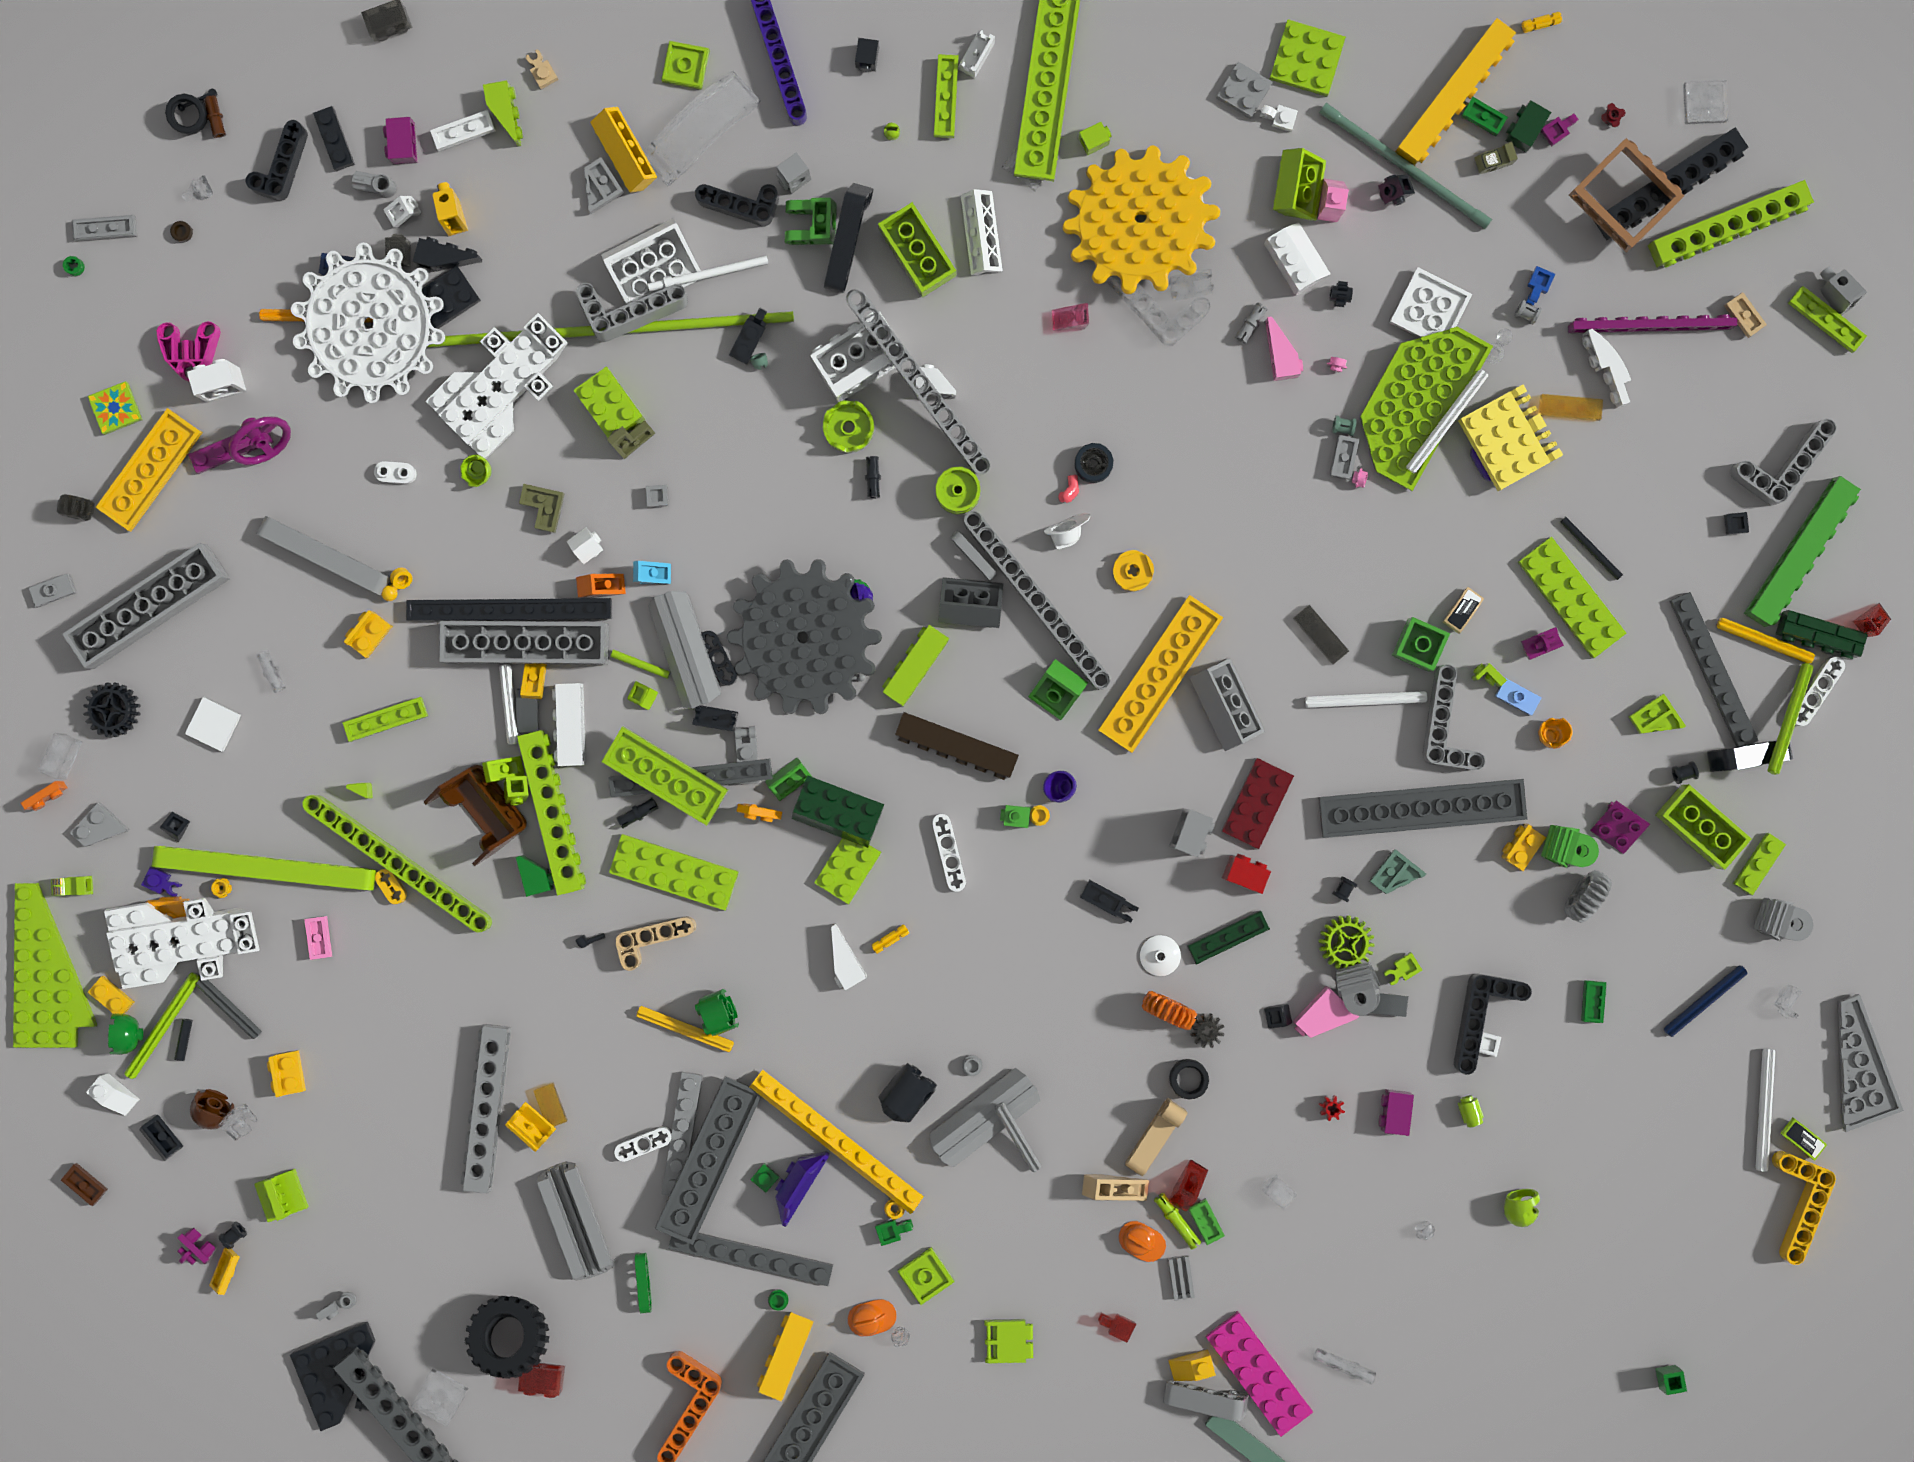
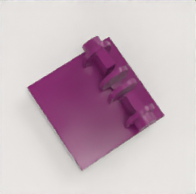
M1616 800L1608 804V810L1590 831L1624 854L1647 829L1650 823Z

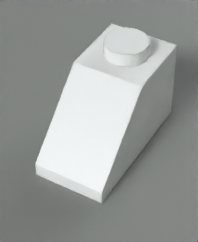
M922 364L921 370L942 397L956 398V390L937 368H934L933 365ZM922 377L916 378L915 388H921L924 380Z
M109 1073L99 1076L86 1092L100 1105L125 1116L140 1100Z

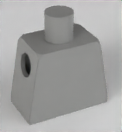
M1829 266L1819 274L1826 282L1821 289V293L1830 306L1841 316L1855 307L1867 293L1847 270H1842L1836 274Z

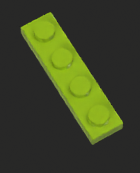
M938 54L934 137L954 138L958 55Z
M1801 286L1788 302L1789 305L1851 353L1855 352L1867 337L1866 334L1804 286Z
M418 697L342 723L348 742H353L428 717L423 698Z

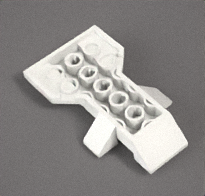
M539 313L524 326L525 329L512 342L494 327L480 342L496 358L482 372H454L426 400L463 441L485 459L514 432V402L526 390L540 401L553 388V385L546 379L543 373L558 359L568 342ZM501 382V391L496 390L494 392V384ZM481 397H487L486 406L479 405ZM472 411V412H473V413L471 414L472 420H471V421H470L469 419L465 420V418H466L465 413H466V412H469V413H470V412Z
M205 898L184 901L186 917L178 918L162 914L148 902L106 909L104 911L108 926L106 934L115 972L119 973L122 989L163 983L178 962L198 959L197 965L201 981L222 977L224 954L236 952L243 954L260 950L251 911L233 908L214 912ZM175 937V940L179 939L178 944L174 943L171 939ZM153 940L159 944L157 947L151 944ZM131 944H134V946H137L138 949H137V950H133V949L130 947V945H131Z

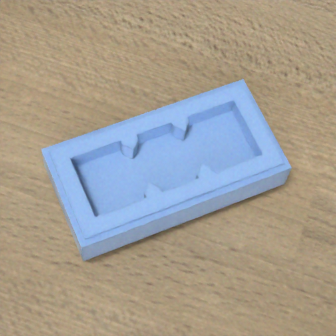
M1505 678L1507 681L1499 687L1495 697L1532 716L1541 697Z

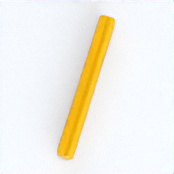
M1720 618L1717 622L1716 627L1718 629L1808 664L1814 660V653L1725 618Z
M640 1006L636 1016L640 1019L726 1052H730L733 1048L734 1042L719 1035H706L701 1028L652 1009Z

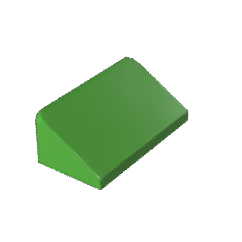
M795 758L775 773L773 779L766 780L765 783L776 798L781 801L804 784L807 775L811 776V774L802 762Z

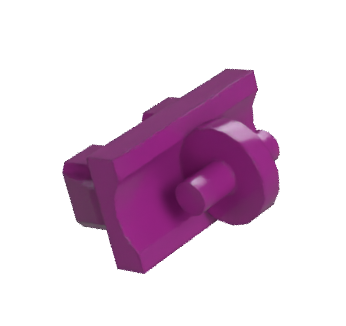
M1556 627L1521 641L1528 660L1564 646Z
M195 1228L188 1231L185 1235L181 1234L178 1237L189 1249V1251H186L181 1247L177 1251L182 1256L179 1260L181 1264L188 1261L193 1265L196 1262L192 1257L193 1253L204 1264H207L210 1261L209 1257L216 1249L209 1241L200 1249L197 1248L194 1243L202 1235Z

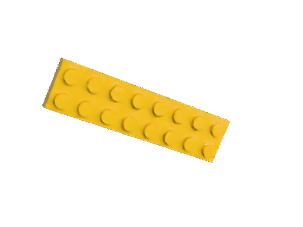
M1189 595L1098 731L1133 753L1223 617Z

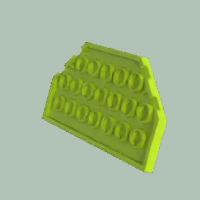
M1458 326L1403 342L1399 345L1360 415L1377 473L1410 491L1414 490L1440 441L1417 472H1410L1406 466L1477 371L1481 369L1493 345Z

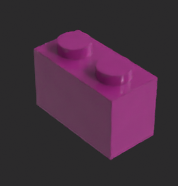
M410 117L385 118L386 125L383 126L384 137L387 138V146L384 147L386 158L393 165L417 163L415 122Z
M1386 1089L1385 1094H1382L1381 1106L1384 1108L1383 1115L1379 1116V1127H1381L1384 1133L1410 1135L1414 1095L1411 1092Z

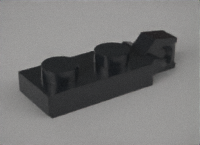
M759 308L755 317L750 315L747 318L729 356L746 365L748 364L766 329L767 323L763 321L767 313L766 310Z

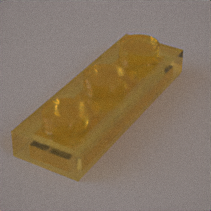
M1541 394L1539 414L1541 416L1600 421L1602 419L1603 399Z

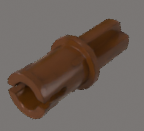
M206 96L204 99L208 113L206 118L210 122L212 136L214 138L224 137L226 132L222 122L223 114L220 113L217 98L215 96Z

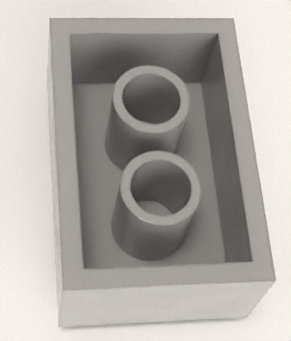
M1183 809L1169 847L1195 857H1199V854L1203 855L1207 843L1204 841L1207 835H1211L1215 825L1212 823L1213 818L1190 809Z

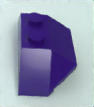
M825 1151L800 1157L796 1163L793 1161L790 1163L786 1170L789 1173L785 1180L781 1179L775 1188L778 1191L775 1198L782 1226L786 1227L827 1161L830 1155L829 1152Z

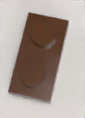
M78 1163L73 1164L61 1179L64 1184L91 1206H94L108 1190Z

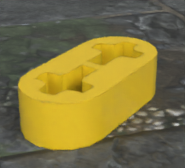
M387 869L379 870L376 873L375 880L387 900L392 904L404 902L407 898V891L399 878ZM383 873L390 875L388 881L391 885L387 881L382 882ZM392 887L395 891L401 892V894L399 895L400 900L398 898L394 899L392 897L394 895Z

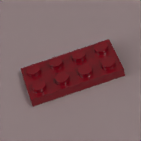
M1256 758L1221 832L1259 849L1294 775Z

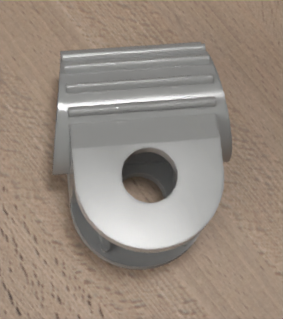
M1764 897L1754 929L1777 941H1782V939L1801 941L1811 934L1813 919L1806 910L1793 906L1794 902Z
M1370 962L1349 966L1347 969H1337L1338 994L1340 998H1343L1347 1010L1357 1016H1364L1374 1011L1380 1002L1379 988L1381 986ZM1359 993L1366 996L1365 1003L1358 1001L1357 996Z

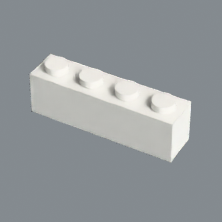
M555 684V689L552 690L553 701H556V709H553V720L556 721L557 728L553 731L554 742H557V750H554V761L557 762L558 766L586 765L583 684Z

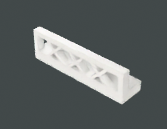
M973 189L961 195L971 275H980L985 272L999 273L1002 272L992 191ZM981 196L986 197V207L981 201ZM984 216L989 220V226L984 223ZM987 236L991 239V242H992V246H991V247H990V246L988 245V243H987V240H986V237H987ZM990 256H991V257L993 258V260H994V265H995V267L990 266V263H989V257H990Z

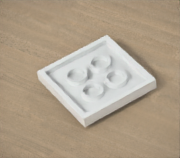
M1417 267L1389 323L1418 338L1448 330L1457 326L1472 294Z

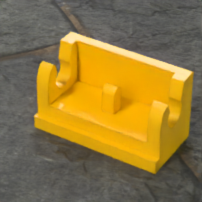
M527 1102L505 1124L534 1152L556 1130L552 1124Z

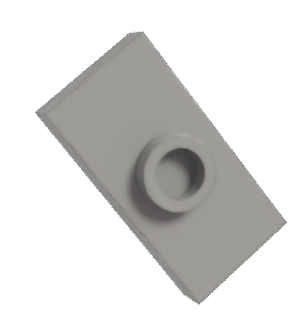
M67 573L29 587L35 607L44 606L76 593L70 574Z

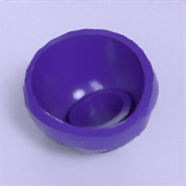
M1067 771L1051 773L1043 784V790L1047 798L1057 803L1068 801L1075 794L1077 788L1076 780Z

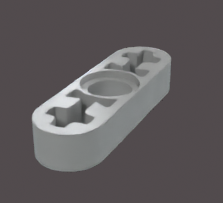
M956 531L950 537L954 544L989 581L997 575L996 571L959 531Z

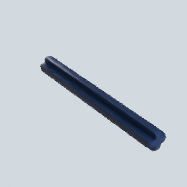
M1741 965L1737 966L1665 1026V1033L1670 1037L1677 1034L1748 974L1747 970Z

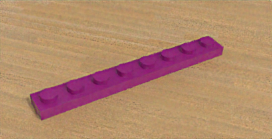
M1728 314L1718 315L1717 318H1709V315L1689 318L1688 315L1677 316L1676 319H1669V316H1658L1656 319L1640 316L1636 317V320H1628V317H1617L1615 320L1599 317L1595 318V321H1587V318L1574 319L1575 321L1568 325V333H1585L1590 329L1597 333L1731 330L1737 326V317L1730 318Z

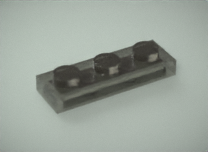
M1310 605L1293 618L1332 665L1349 652L1346 646Z

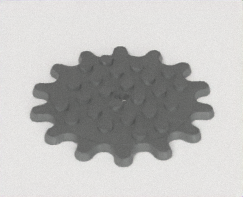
M821 559L814 560L809 571L804 574L796 570L791 560H783L780 563V577L777 580L770 581L761 573L754 575L752 584L757 591L756 597L751 601L740 598L735 600L733 604L735 612L743 617L744 624L740 629L729 631L727 640L733 645H740L745 653L744 657L735 664L734 669L738 675L743 676L752 673L757 676L758 685L754 690V695L757 699L765 700L772 693L781 695L783 699L782 708L787 714L795 713L798 704L802 700L811 702L816 713L824 714L829 708L828 697L833 693H838L847 701L853 700L856 697V690L852 685L853 676L858 673L870 676L876 669L875 664L866 658L865 649L869 645L880 643L882 634L876 629L867 628L864 623L865 616L874 610V602L870 598L854 600L851 597L850 590L854 585L855 579L850 573L842 574L835 581L829 580L825 573L826 564ZM802 631L808 634V641L806 643L800 642L798 638L799 633Z

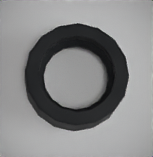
M184 93L174 96L167 103L165 110L168 123L180 133L188 135L197 134L207 124V109L203 102L193 95ZM182 102H190L198 109L199 118L192 126H182L175 119V109Z
M1185 1059L1173 1066L1170 1071L1169 1081L1170 1086L1178 1096L1191 1100L1197 1099L1205 1093L1209 1085V1076L1205 1067L1198 1061ZM1184 1068H1195L1201 1075V1083L1194 1091H1185L1177 1083V1076Z

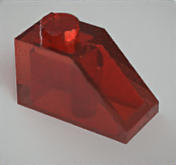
M1190 1160L1175 1184L1168 1202L1187 1212L1197 1201L1208 1169Z

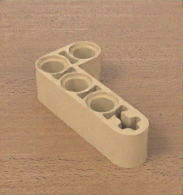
M686 916L620 933L616 938V947L621 966L628 971L638 968L642 962L639 947L688 936L696 929L695 920L692 917ZM684 921H686L687 924L690 923L691 927L688 928V931H686V929L683 928L677 930L678 935L676 934L677 926L683 925ZM664 925L670 927V936L666 937L661 933V928ZM644 930L650 932V941L642 939L641 934ZM624 935L629 936L631 939L629 946L622 944L621 939ZM628 955L635 957L636 964L634 966L627 964L626 958Z
M1167 1098L1130 1153L1125 1166L1140 1176H1144L1175 1127H1180L1188 1113L1186 1109Z

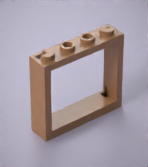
M1627 138L1569 194L1625 252L1633 248L1684 197L1680 187L1672 184L1667 179L1665 172L1657 169L1652 164V160L1647 155H1643L1638 150L1637 145ZM1621 151L1671 199L1634 237L1584 189Z

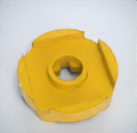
M1137 550L1126 551L1114 562L1113 577L1123 590H1142L1152 580L1154 574L1153 563L1142 552ZM1131 565L1139 569L1134 577L1132 574H1128Z

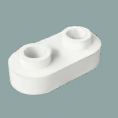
M383 461L374 468L375 477L384 483L410 484L416 479L417 475L415 468L408 463ZM383 468L387 469V473L385 475L381 474V470ZM407 470V475L403 477L402 471Z

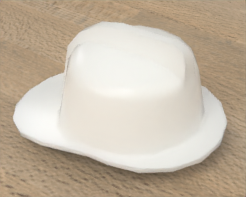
M1084 513L1073 516L1057 525L1048 527L1044 530V533L1051 535L1057 549L1072 546L1079 540L1081 525L1090 519V514Z

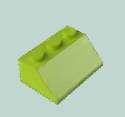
M1304 148L1283 150L1273 210L1284 216L1317 220L1326 160Z

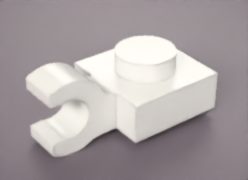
M1264 105L1260 117L1273 120L1272 127L1291 132L1298 111L1278 105L1275 110L1270 106Z

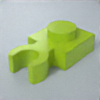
M1410 952L1393 963L1396 967L1394 970L1387 969L1383 972V975L1393 974V980L1388 983L1389 985H1395L1400 977L1406 981L1421 972L1422 968Z

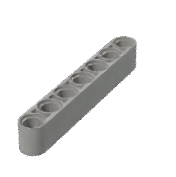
M268 516L264 517L256 533L380 596L384 587L390 582L389 576Z

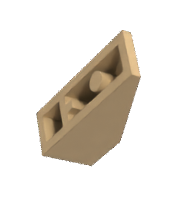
M1084 1174L1082 1195L1094 1200L1147 1201L1149 1180L1102 1174Z

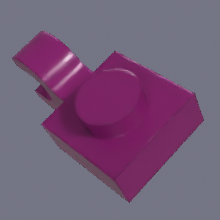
M1574 113L1563 121L1558 116L1544 126L1541 132L1552 147L1570 134L1567 128L1571 127L1579 119Z

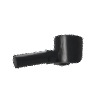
M604 933L590 939L582 935L575 941L580 948H585L589 944L606 937Z

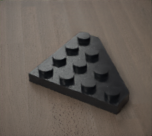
M368 1322L290 1354L320 1431L340 1424L343 1420L354 1392L333 1368L337 1362L356 1347L364 1350L369 1356L376 1340ZM355 1369L358 1375L362 1374L363 1369Z

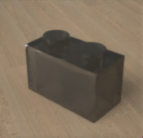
M393 0L361 12L368 33L374 41H385L389 36L404 34L408 29L413 28L401 0Z

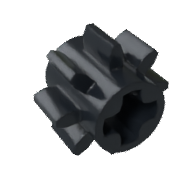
M1338 281L1336 286H1331L1329 300L1335 302L1334 306L1344 307L1346 303H1351L1353 288L1347 287L1348 282Z

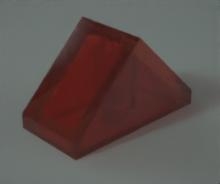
M1878 603L1853 622L1859 631L1868 633L1867 637H1873L1881 634L1891 618L1882 605Z

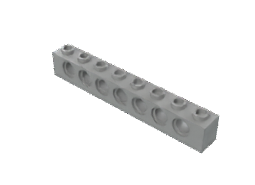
M486 1024L478 1033V1041H481L480 1049L476 1052L478 1069L474 1071L473 1082H476L475 1090L471 1093L473 1111L469 1112L468 1123H471V1127L466 1135L468 1152H465L463 1164H466L465 1172L461 1176V1184L464 1185L463 1191L488 1194L492 1190L511 1027ZM489 1042H494L497 1045L496 1052L489 1050ZM487 1062L494 1065V1072L487 1071ZM484 1083H489L492 1086L491 1093H487L483 1089ZM482 1103L489 1106V1113H484L481 1110ZM479 1124H484L487 1127V1133L484 1134L479 1131ZM477 1144H480L484 1147V1154H480L477 1152ZM474 1165H479L482 1168V1174L474 1172Z

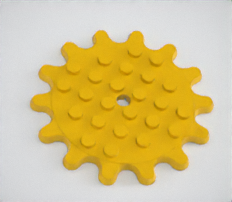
M1151 145L1146 149L1145 156L1139 160L1131 159L1125 149H1118L1114 154L1115 165L1111 169L1103 170L1095 164L1087 168L1086 175L1091 180V187L1083 191L1074 189L1068 194V201L1078 207L1079 214L1072 219H1067L1063 223L1062 228L1066 234H1075L1081 239L1080 245L1071 252L1072 260L1076 263L1088 259L1095 262L1096 268L1092 274L1093 282L1102 284L1110 276H1118L1122 281V291L1125 294H1132L1136 291L1137 284L1141 280L1147 279L1153 283L1157 291H1164L1168 288V274L1172 270H1180L1188 276L1196 272V264L1191 258L1192 252L1196 249L1210 250L1215 246L1214 237L1205 233L1203 227L1206 222L1215 220L1220 216V208L1216 205H1208L1202 202V195L1210 189L1211 180L1206 176L1189 179L1186 176V171L1190 165V160L1187 156L1180 155L1172 163H1163L1160 160V149L1157 146ZM1136 215H1146V220L1142 223L1137 222L1135 218Z

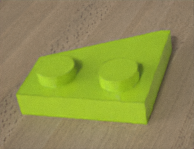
M1665 694L1659 695L1628 716L1639 734L1686 727Z

